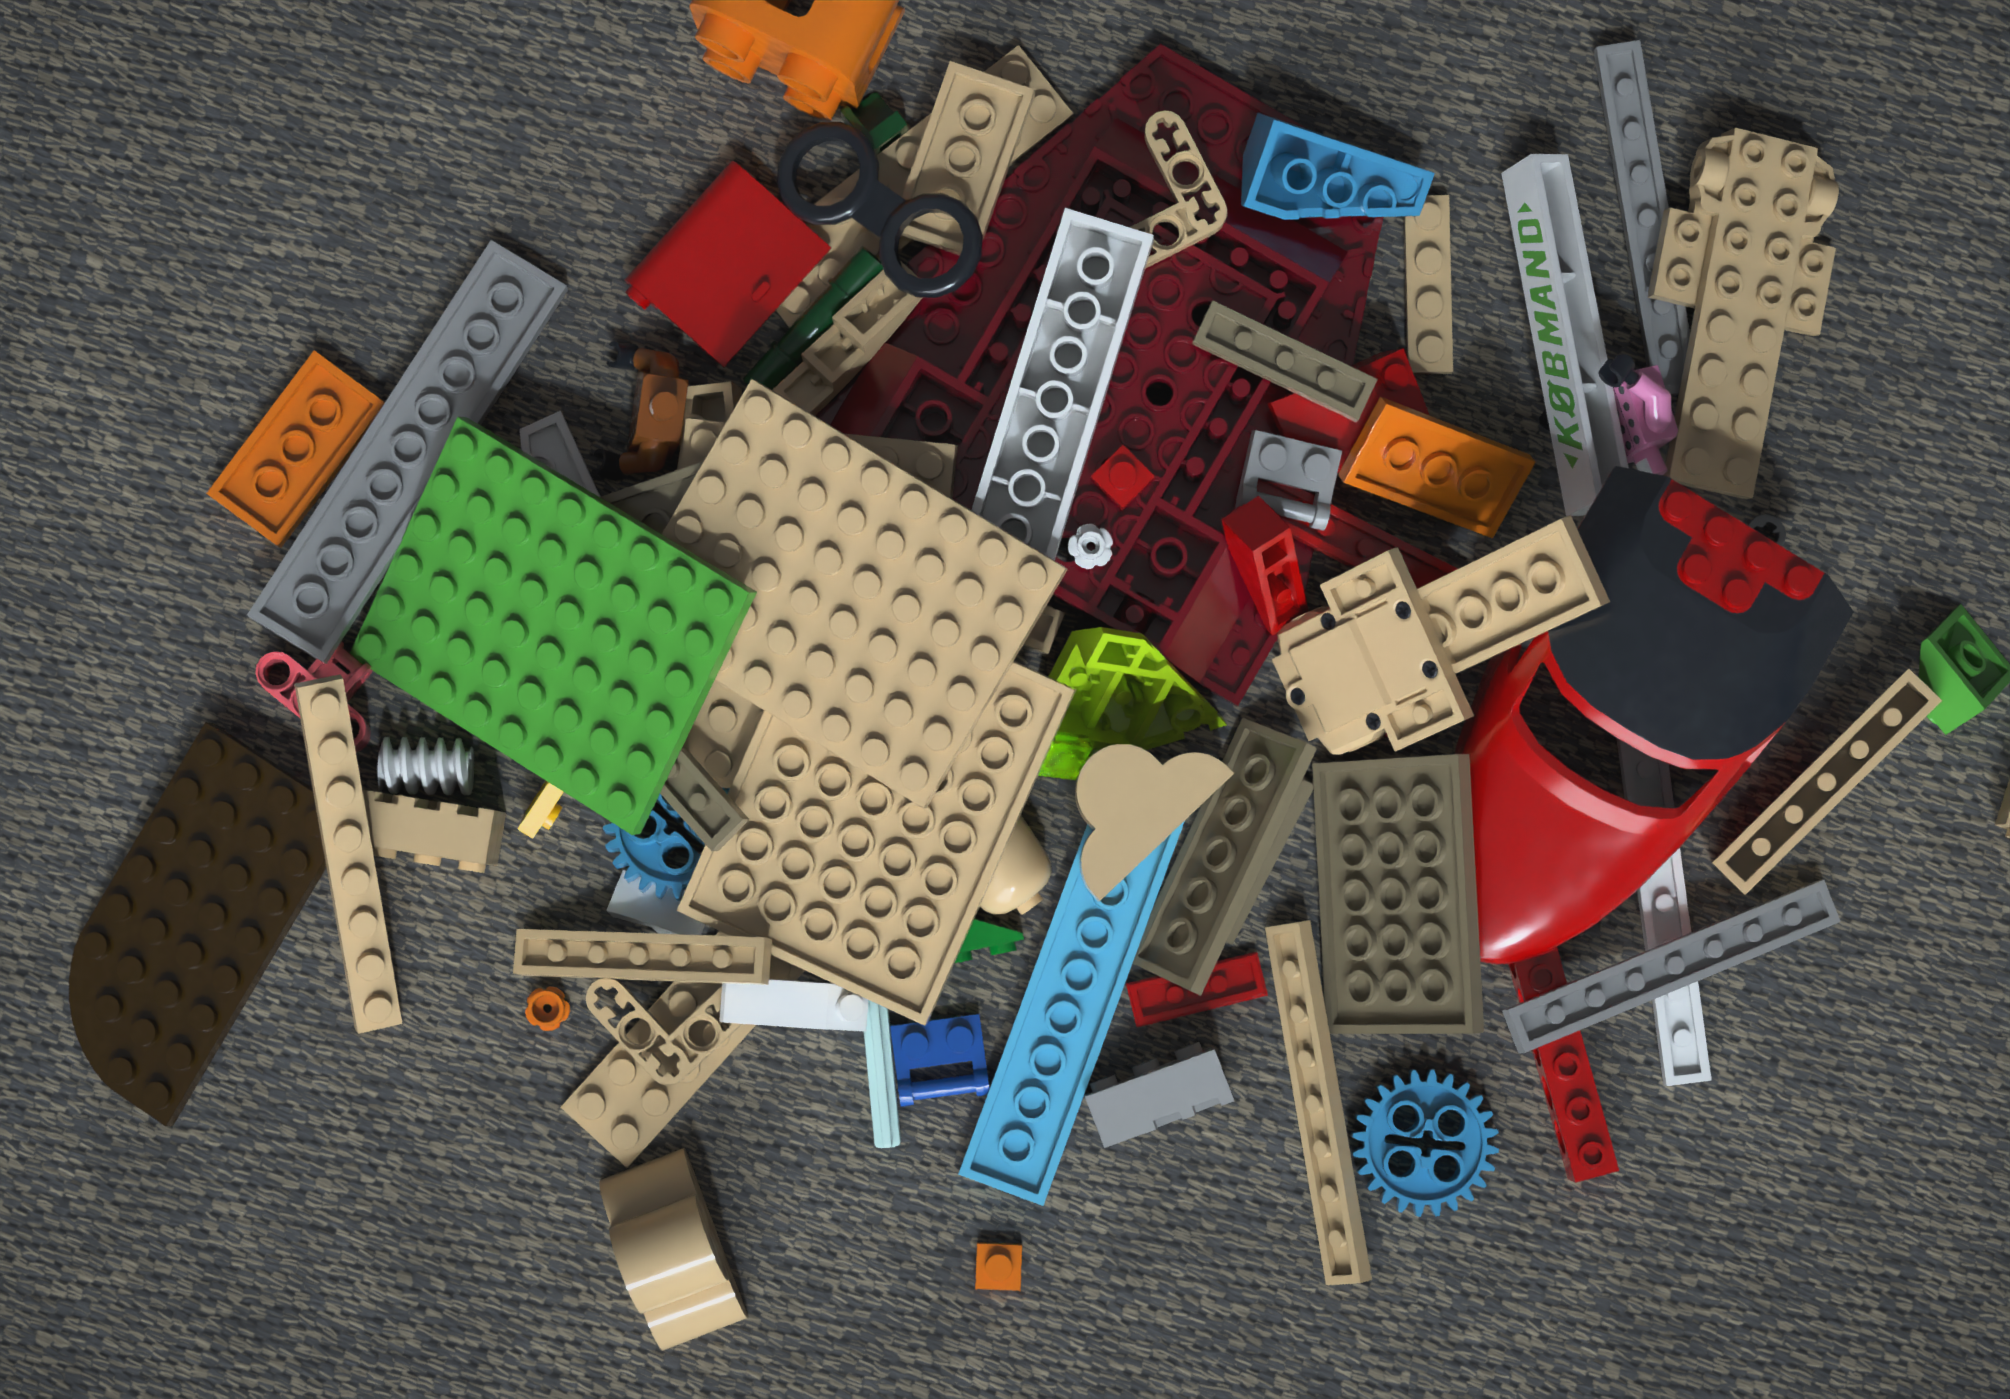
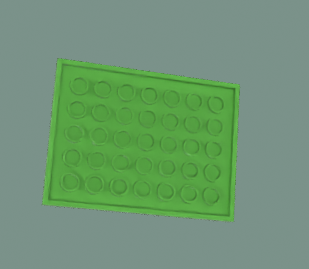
M457 417L350 654L361 664L368 663L371 666V670L629 834H641L757 591L471 419Z

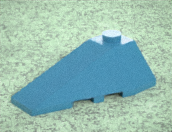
M1257 113L1243 154L1241 205L1284 220L1305 217L1420 216L1435 173Z

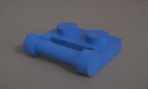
M980 1014L929 1020L925 1026L918 1022L890 1026L901 1107L914 1105V1100L973 1092H976L977 1096L988 1095L990 1087ZM972 1061L974 1074L911 1082L910 1069Z

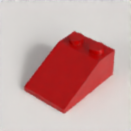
M1404 348L1380 352L1351 365V367L1378 379L1357 422L1293 392L1267 403L1280 436L1341 450L1342 455L1337 472L1339 473L1380 397L1429 415Z

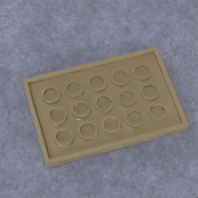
M1469 754L1312 764L1324 1001L1330 1034L1483 1033L1484 1018Z

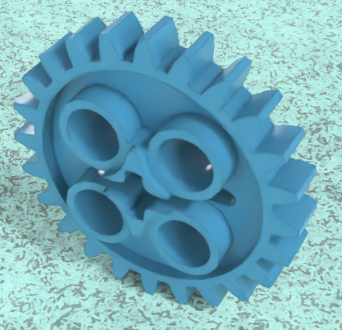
M722 788L726 792V794H728L730 788L726 790L725 788ZM659 794L656 802L675 822L681 823L683 821L682 817L671 805L665 803V798ZM653 810L648 819L654 820L657 823L654 834L649 838H638L613 823L603 826L605 834L616 836V839L611 840L605 845L607 851L621 852L612 862L615 868L619 869L630 866L624 875V879L628 883L640 876L639 890L642 893H645L654 884L656 885V896L658 899H662L667 889L670 888L673 889L676 900L681 901L683 891L687 888L701 855L678 832L671 833L666 821ZM684 821L683 824L688 834L705 847V843ZM675 849H684L689 852V860L685 866L679 869H672L666 866V858L670 852Z
M1414 1069L1409 1070L1408 1083H1403L1401 1078L1394 1074L1392 1075L1393 1089L1390 1091L1380 1084L1376 1085L1377 1092L1381 1097L1377 1102L1366 1097L1363 1099L1366 1106L1371 1110L1369 1115L1355 1114V1118L1365 1126L1363 1131L1351 1132L1350 1136L1362 1141L1363 1145L1351 1151V1155L1353 1157L1365 1158L1366 1161L1356 1171L1359 1175L1370 1173L1373 1175L1366 1185L1369 1191L1381 1186L1384 1188L1380 1196L1382 1203L1385 1204L1394 1196L1397 1197L1396 1210L1402 1213L1409 1202L1413 1203L1414 1215L1417 1217H1421L1425 1205L1430 1206L1433 1215L1440 1216L1441 1203L1446 1202L1453 1211H1457V1196L1461 1195L1471 1202L1474 1200L1469 1189L1472 1183L1479 1187H1486V1183L1479 1176L1480 1171L1495 1170L1492 1164L1485 1161L1486 1155L1499 1153L1498 1148L1487 1144V1138L1497 1135L1499 1133L1498 1129L1484 1126V1122L1490 1119L1493 1113L1490 1110L1478 1112L1476 1109L1483 1100L1482 1095L1478 1094L1469 1099L1465 1097L1469 1090V1083L1464 1081L1455 1089L1452 1088L1453 1075L1447 1073L1440 1083L1437 1082L1434 1069H1428L1424 1081H1420L1419 1075ZM1402 1105H1410L1416 1115L1414 1124L1406 1130L1397 1129L1393 1123L1394 1111ZM1447 1110H1455L1460 1116V1126L1453 1134L1445 1135L1438 1127L1439 1116ZM1428 1130L1429 1137L1435 1140L1463 1142L1465 1147L1460 1151L1428 1147L1426 1155H1421V1149L1414 1145L1386 1143L1384 1138L1389 1134L1422 1138L1424 1131ZM1396 1151H1407L1411 1157L1410 1169L1402 1175L1392 1174L1388 1166L1390 1156ZM1450 1155L1456 1162L1455 1173L1448 1179L1440 1180L1434 1174V1164L1439 1157Z

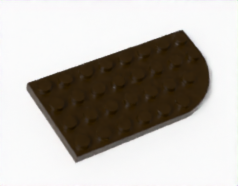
M205 722L80 933L70 966L69 1004L71 1018L82 1051L91 1067L111 1090L164 1126H173L327 868L313 788L214 723Z

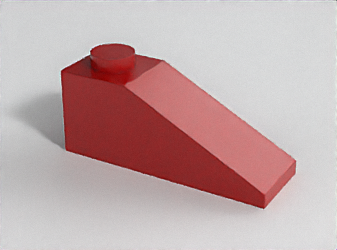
M1259 495L1248 503L1235 508L1229 515L1221 519L1228 549L1267 631L1273 636L1284 625L1290 623L1292 619L1309 612L1291 528Z

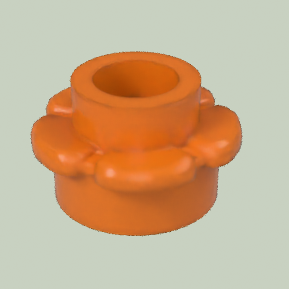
M552 986L547 987L545 990L538 988L531 992L527 999L528 1007L525 1010L528 1021L534 1026H540V1029L543 1031H552L559 1028L560 1023L566 1021L570 1013V1005L564 999L565 994L560 989ZM546 1004L552 1007L549 1013H546L543 1009Z

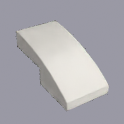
M626 870L622 871L606 910L612 917L652 927L658 934H702L705 927L704 923L677 911L680 901L676 900L673 889L668 888L664 897L658 899L656 896V885L652 884L645 893H642L639 890L641 877L639 876L634 881L628 883L624 879Z

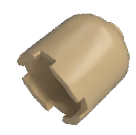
M1020 815L980 905L985 912L993 915L1006 914L1016 908L1021 915L1029 911L1043 900L1039 891L1048 883L1052 873L1051 861L1022 815Z

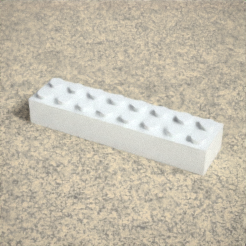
M1065 208L972 507L973 512L1053 560L1056 558L1154 242L1153 234Z

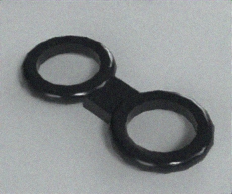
M843 122L817 123L801 130L787 144L778 162L777 185L783 203L797 218L811 224L836 225L852 218L879 237V258L884 273L899 290L917 298H939L958 290L973 275L982 257L983 234L976 215L963 201L944 193H923L905 200L878 181L880 163L873 143L861 130ZM826 141H840L851 146L856 151L860 162L859 179L854 190L844 200L830 206H816L807 202L800 195L796 183L797 169L803 156L814 146ZM927 213H943L953 217L959 223L963 234V250L957 263L948 272L935 278H918L908 274L902 267L898 256L899 240L904 229L915 218Z

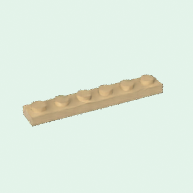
M517 929L513 974L521 976L769 985L772 939L744 936Z

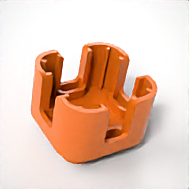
M791 0L691 1L689 7L698 30L695 38L707 47L702 59L708 65L744 83H751L758 67L777 75L778 79L788 86L783 95L785 101L800 111L827 122H831L839 105L858 108L905 13V8L897 5L899 0H814L809 12L801 17L786 12Z

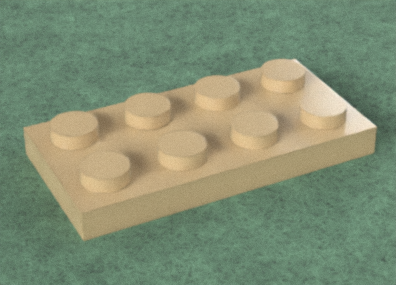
M950 61L901 197L909 200L923 193H944L963 201L976 215L984 239L1033 102L1035 89ZM927 213L917 217L902 233L904 237L960 255L963 250V234L959 223L953 217L943 213Z

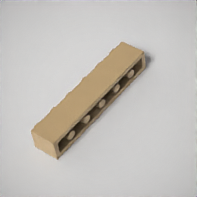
M1907 669L1712 864L1746 895L1942 700L1910 669Z

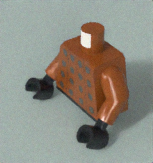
M611 341L609 346L617 348L618 356L615 362L607 361V365L611 368L625 370L638 369L627 451L621 455L605 449H597L594 452V456L603 459V463L599 469L592 470V473L616 481L623 473L628 475L659 471L664 467L666 460L671 461L681 440L688 380L679 376V362L672 354L639 348L636 344Z

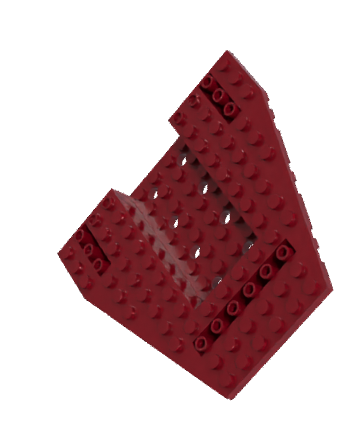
M1160 44L1120 78V81L1109 91L1091 103L1080 116L1061 129L1017 167L1013 174L1004 180L983 239L982 257L973 275L956 291L939 298H922L871 360L816 417L844 434L958 445L952 499L972 510L1065 208L1131 227L1177 204L1146 145L1144 136L1146 123L1155 113L1172 111L1179 115L1184 121L1227 207L1226 221L1223 227L1215 234L1146 268L1062 535V538L1076 535L1077 529L1085 524H1094L1098 529L1104 528L1111 534L1113 544L1110 546L1112 556L1105 565H1095L1092 569L1078 566L1075 560L1072 562L1061 561L1056 556L1055 561L1068 568L1053 595L1083 612L1082 617L1099 627L1143 634L1181 675L1238 707L1277 641L1278 632L1272 636L1267 631L1228 549L1221 519L1229 515L1236 505L1251 432L1258 430L1280 436L1267 403L1291 393V391L1193 345L1192 342L1199 326L1192 319V311L1199 305H1210L1212 301H1215L1351 366L1354 362L1384 217H1305L1284 220L1242 206L1243 154L1257 113L1303 128L1306 127ZM1163 122L1157 124L1158 130L1157 134L1153 136L1154 139L1163 138L1170 149V155L1162 156L1165 162L1178 152L1188 151L1186 145H1183L1177 151L1172 139L1173 133L1177 130L1174 126L1167 128ZM1187 161L1178 163L1172 171L1174 179L1181 185L1193 184L1199 177L1198 168L1193 163ZM1203 185L1196 193L1183 196V198L1188 202L1193 196L1195 197L1199 205V212L1194 217L1197 221L1205 219L1209 225L1214 223V214L1218 209L1216 206L1208 208L1205 205L1201 194L1203 191H1209L1206 185ZM1170 222L1157 224L1152 232L1154 240L1162 246L1172 245L1179 238L1178 229ZM927 245L906 266L919 278H935L948 272L957 263L960 255ZM1154 382L1166 383L1172 391L1170 402L1163 406L1152 404L1146 396V390L1150 384ZM1122 445L1155 476V479L1123 510L1090 479L1091 475ZM1304 490L1315 496V492ZM1293 539L1305 593L1314 549ZM1089 542L1086 547L1092 551L1095 549V544Z

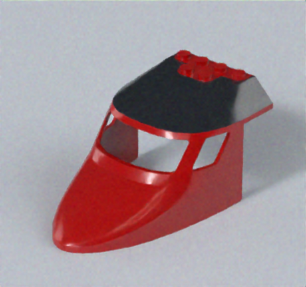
M1615 466L1577 528L1610 602L1534 637L1519 661L1518 657L1522 643L1491 657L1471 705L1474 716L1465 720L1454 754H1469L1480 962L1511 964L1541 956L1594 926L1645 884L1684 844L1786 723L1812 688L1854 613L1828 574L1668 476ZM1543 662L1561 694L1585 717L1616 738L1652 758L1682 769H1716L1718 771L1684 804L1677 808L1637 805L1604 791L1567 768L1541 746L1520 714L1521 701L1540 664Z

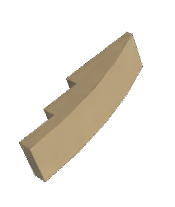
M901 262L902 267L906 270L908 274L918 277L905 264ZM882 270L832 316L834 325L801 354L803 362L782 380L773 391L816 416L871 360L922 298H917L899 290L888 279L884 270Z

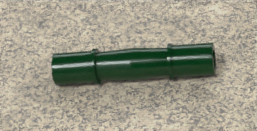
M861 246L833 278H829L828 283L830 285L800 314L780 341H773L771 343L772 347L743 378L744 382L748 385L751 379L773 390L803 362L801 354L834 325L832 316L883 270L881 261L867 248Z

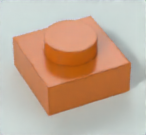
M977 1242L975 1289L1021 1291L1022 1244Z

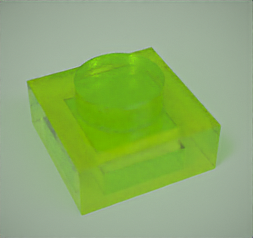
M1057 732L1038 776L1076 780L1093 748L1089 736Z

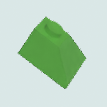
M1962 604L1953 609L1921 642L1918 678L1942 700L1927 715V718L1934 724H1937L1942 732L1947 735L1985 710L2010 683L2009 662Z

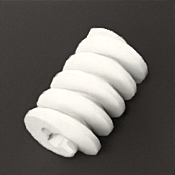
M384 737L378 755V786L381 792L386 783L389 792L397 794L404 783L409 794H416L422 783L425 792L428 795H433L436 793L440 783L443 793L451 795L454 793L458 783L463 795H470L472 793L474 750L471 747L470 751H465L461 738H456L452 751H447L443 738H438L434 750H429L425 737H420L416 750H411L407 737H402L398 750H393L390 738Z

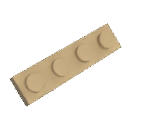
M1427 195L1420 216H1404L1407 358L1414 375L1452 374L1453 339L1449 195Z

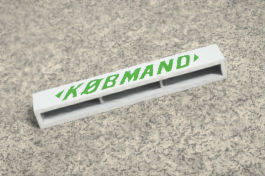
M1530 154L1501 174L1566 516L1586 515L1615 466L1628 468L1613 387L1605 384L1598 374L1600 368L1608 359L1568 154Z

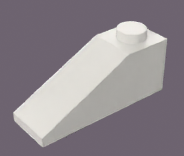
M769 979V985L722 983L719 1022L866 1031L868 999L831 982Z

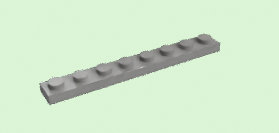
M1637 40L1598 46L1594 49V57L1647 367L1658 365L1665 389L1670 392L1671 396L1679 395L1690 337L1686 307L1647 297L1663 212L1669 206L1641 42Z
M1825 880L1815 881L1506 1008L1502 1012L1518 1053H1526L1841 921Z

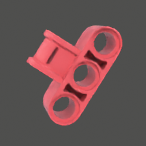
M341 641L327 664L316 659L306 670L289 655L274 651L260 658L256 665L255 674L257 681L271 696L300 718L295 683L341 675L344 680L348 702L371 675L372 670L368 663L361 664L343 648L344 643ZM336 663H340L347 670H349L350 673L346 674L342 669H340L336 665ZM278 664L288 665L290 668L288 680L281 685L270 684L268 675L271 668ZM348 704L350 720L357 721L360 727L359 734L354 739L355 750L359 752L367 746L371 730L368 722Z

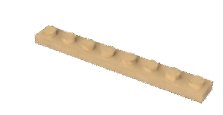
M341 675L295 683L354 1027L357 1033L360 1034L402 1024L344 680Z
M1307 920L1265 927L1326 1285H1339L1370 1281L1372 1276L1311 921Z

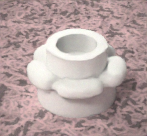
M1085 524L1077 529L1076 535L1070 537L1068 550L1070 555L1075 557V563L1078 566L1092 569L1095 565L1103 566L1110 560L1112 556L1110 546L1113 544V539L1106 529H1098L1094 524ZM1089 542L1095 544V549L1092 551L1086 547Z

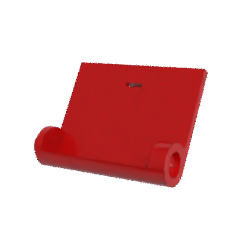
M731 161L624 279L630 286L625 293L643 310H646L649 305L657 310L659 309L725 368L832 247L803 221L797 218L736 162Z

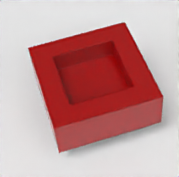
M1122 445L1091 475L1090 479L1123 510L1155 479V476Z

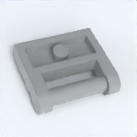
M1253 430L1250 436L1235 507L1242 506L1259 495L1279 516L1309 522L1310 528L1324 531L1330 517V503L1342 451ZM1258 479L1315 492L1313 505L1257 492Z

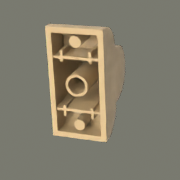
M1130 744L1111 745L1093 754L1086 761L1078 776L1075 786V800L1081 817L1093 830L1081 850L1080 873L1086 888L1097 901H1101L1234 774L1230 768L1211 755L1197 752L1178 755L1162 765L1148 751Z
M685 1148L599 1181L603 1204L611 1225L609 1228L611 1244L619 1270L634 1305L641 1314L644 1313L652 1335L661 1350H666L748 1318Z

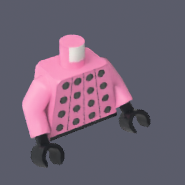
M1626 354L1617 355L1614 360L1608 359L1600 368L1598 374L1605 384L1613 387L1627 463L1634 462L1639 471L1663 475L1668 470L1659 448L1677 437L1678 433L1671 408V394L1665 389L1658 365L1633 371L1635 367L1633 359ZM1545 409L1539 417V423L1543 428L1550 431Z

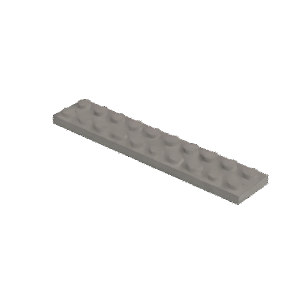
M490 240L247 614L249 618L321 662L328 663L388 570L457 417H467L479 425L483 423L567 293V285Z

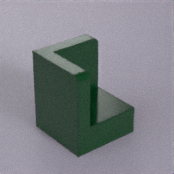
M878 93L871 94L859 104L858 108L851 110L846 105L840 110L841 119L844 123L861 130L873 143L877 155L908 131V124L898 111L893 113Z

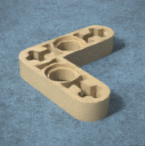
M1160 111L1151 116L1146 123L1144 138L1177 204L1130 228L1152 234L1157 224L1170 222L1178 229L1179 238L1174 244L1169 246H1162L1154 240L1151 251L1155 254L1149 256L1145 269L1215 234L1223 227L1227 216L1225 201L1184 121L1172 111ZM1162 122L1167 128L1174 126L1177 129L1172 137L1177 151L1183 145H1186L1188 151L1176 153L1167 162L1162 157L1170 155V149L1163 138L1155 140L1153 137L1157 134V124ZM1183 161L1193 163L1198 168V179L1190 185L1179 184L1172 174L1175 165ZM1203 185H1206L1209 191H1203L1201 194L1205 205L1208 208L1216 206L1218 209L1214 214V223L1209 225L1205 219L1199 221L1195 219L1194 216L1199 212V205L1195 197L1193 196L1188 202L1183 198V196L1196 193Z
M598 979L591 984L586 994L587 1007L591 1013L655 1081L664 1085L676 1084L683 1080L742 1025L731 1023V1026L725 1031L719 1019L707 1012V1009L712 1004L717 1012L720 1011L722 987L671 1034L631 991L617 979ZM600 987L605 990L613 987L616 988L618 994L614 999L622 1009H625L629 1002L635 1007L634 1011L622 1017L617 1027L610 1020L618 1016V1014L609 1006L600 1009L596 1004L600 999V995L597 993ZM634 1018H642L650 1025V1038L643 1044H634L626 1036V1025ZM697 1020H706L715 1028V1038L707 1046H698L690 1038V1027ZM659 1035L664 1038L666 1044L658 1048L668 1057L676 1053L680 1058L676 1064L680 1072L676 1076L671 1072L664 1075L659 1072L658 1069L661 1067L662 1062L654 1053L649 1056L648 1060L641 1054L642 1051L649 1049L655 1044Z

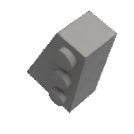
M1196 1042L1174 1051L1177 1059L1160 1065L1158 1059L1155 1058L1132 1067L1134 1072L1132 1077L1118 1082L1115 1074L1090 1083L1092 1092L1084 1096L1104 1148L1151 1132L1160 1126L1182 1118L1184 1120L1197 1115L1196 1112L1221 1103V1106L1234 1102L1215 1049L1212 1047L1202 1049L1200 1042Z

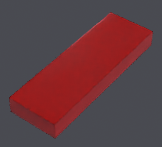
M1257 951L1217 961L1201 996L1160 976L1126 983L1136 1027L1268 996Z

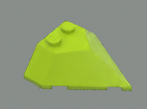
M1104 627L1076 630L1071 632L1048 676L1075 688L1076 691L1042 768L1076 772L1082 769L1086 761L1093 754L1111 745L1130 744L1148 750L1184 739V732L1194 730L1201 723L1208 724L1210 730L1227 726V723L1143 634Z

